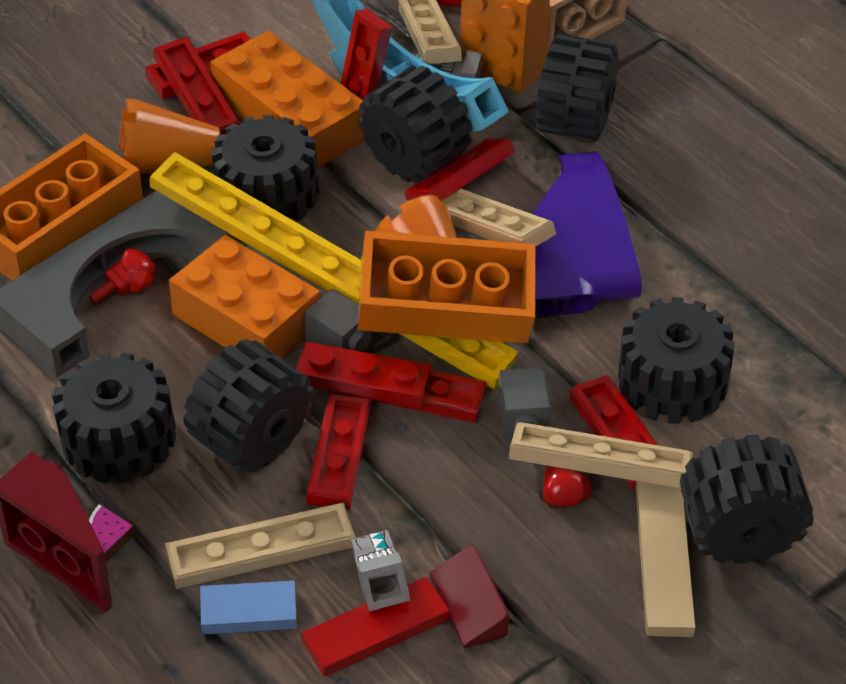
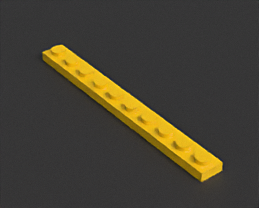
M176 152L150 176V187L327 292L335 289L359 305L361 260ZM400 334L473 378L487 382V386L495 389L499 384L500 370H510L518 356V351L501 341Z

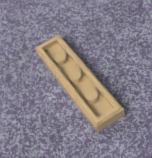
M398 0L399 12L423 62L432 65L462 61L461 47L436 0Z
M461 188L442 200L449 210L455 227L491 241L535 244L536 247L556 235L554 223L550 220Z
M517 422L510 445L509 459L681 488L680 477L681 474L686 472L685 466L692 459L693 452Z
M636 481L635 489L646 636L693 637L695 619L684 500L681 488Z
M339 503L165 543L175 587L179 589L352 548L351 539L356 537L344 503Z

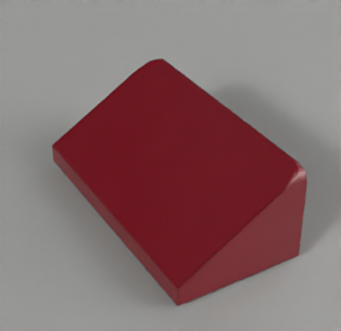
M475 545L464 548L430 571L431 581L437 593L450 610L449 619L464 649L508 635V611Z

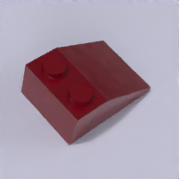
M31 451L0 479V527L4 544L107 612L113 605L104 550L64 469L58 463L52 460L47 462Z

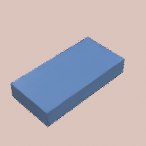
M294 580L200 586L202 634L297 629Z

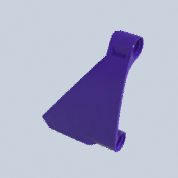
M599 152L558 155L557 160L561 159V175L532 213L552 221L556 231L555 236L535 247V318L586 312L597 306L599 300L606 302L640 298L642 282L634 246L617 192Z

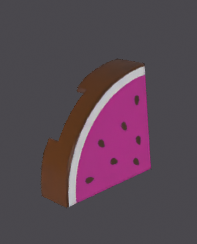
M100 504L91 512L89 521L104 550L105 562H107L134 536L133 525Z

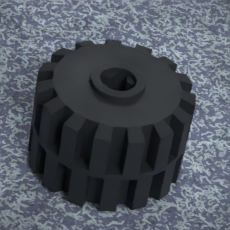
M557 34L547 52L538 87L536 101L538 131L591 142L598 140L605 128L615 96L619 62L617 45L568 34Z
M411 66L363 98L364 101L360 103L358 110L362 116L358 120L360 128L365 134L363 138L367 146H370L374 152L373 156L379 163L382 162L386 166V170L392 175L398 174L402 181L408 183L412 180L415 183L422 182L466 151V147L470 145L472 139L469 135V132L472 131V125L465 115L468 112L464 102L459 101L456 95L458 92L452 85L448 86L445 83L444 77L439 73L435 72L432 74L428 67L420 66L416 68Z
M263 115V119L254 120L252 116L243 119V124L241 125L233 123L225 128L226 135H218L214 141L215 148L212 149L215 176L289 219L295 218L300 220L307 215L306 208H314L317 202V194H319L316 147L313 136H309L308 129L302 124L294 126V120L286 117L276 120L274 115Z
M672 297V302L664 303L661 298L650 301L649 309L640 306L633 311L632 320L627 319L623 326L618 371L620 391L622 395L629 394L628 404L634 410L645 406V417L656 421L658 415L663 414L668 416V423L679 424L680 416H688L690 422L701 420L703 410L712 414L719 408L720 400L725 401L729 388L735 341H733L734 332L730 324H723L724 316L717 310L706 311V304L697 300L693 304L683 303L684 298Z
M246 339L239 341L235 347L233 345L226 347L222 350L219 357L213 358L205 366L206 370L200 377H197L192 386L194 388L192 394L187 397L184 407L187 409L183 420L184 425L188 428L187 432L237 471L252 473L258 471L263 465L268 466L275 461L277 456L281 452L284 453L291 445L294 437L299 434L312 406L309 402L313 397V387L310 386L311 380L308 376L256 340L251 342Z
M122 352L119 358H111L110 353L99 354V360L90 363L85 359L77 363V371L75 373L66 371L60 378L62 387H55L52 395L54 405L52 408L65 459L69 465L75 464L78 474L86 478L93 471L96 482L108 483L110 476H119L120 483L132 481L131 474L140 472L144 477L153 472V463L163 464L170 456L168 447H174L176 426L169 386L161 369L154 370L153 362L146 358L136 362L134 355Z
M746 435L744 439L738 440L731 437L721 440L722 444L716 447L708 446L701 450L700 458L690 459L685 466L686 472L681 474L680 486L695 544H698L699 551L705 556L712 555L713 560L722 563L733 560L734 564H742L754 559H758L759 562L769 559L770 555L777 552L784 553L792 548V542L801 541L808 534L806 528L813 524L814 516L812 511L814 510L797 458L794 455L793 449L788 444L781 445L779 439L771 436L763 440L759 438V435Z

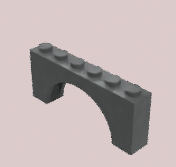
M155 191L72 244L67 245L40 264L33 266L16 279L1 286L0 330L54 377L58 378L76 366L77 363L90 356L86 327L75 316L77 309L86 293L99 280L105 277L104 272L110 269L117 261H121L122 255L127 249L140 250L151 259L171 257L194 260L225 234L246 247L247 244Z

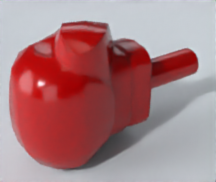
M127 249L123 253L121 261H117L110 269L104 272L107 283L92 293L89 299L93 304H96L112 291H115L120 296L125 295L127 292L138 293L144 291L151 286L156 272L153 261L140 250Z
M546 465L543 485V499L545 503L561 508L575 507L582 500L590 497L591 484L584 472Z

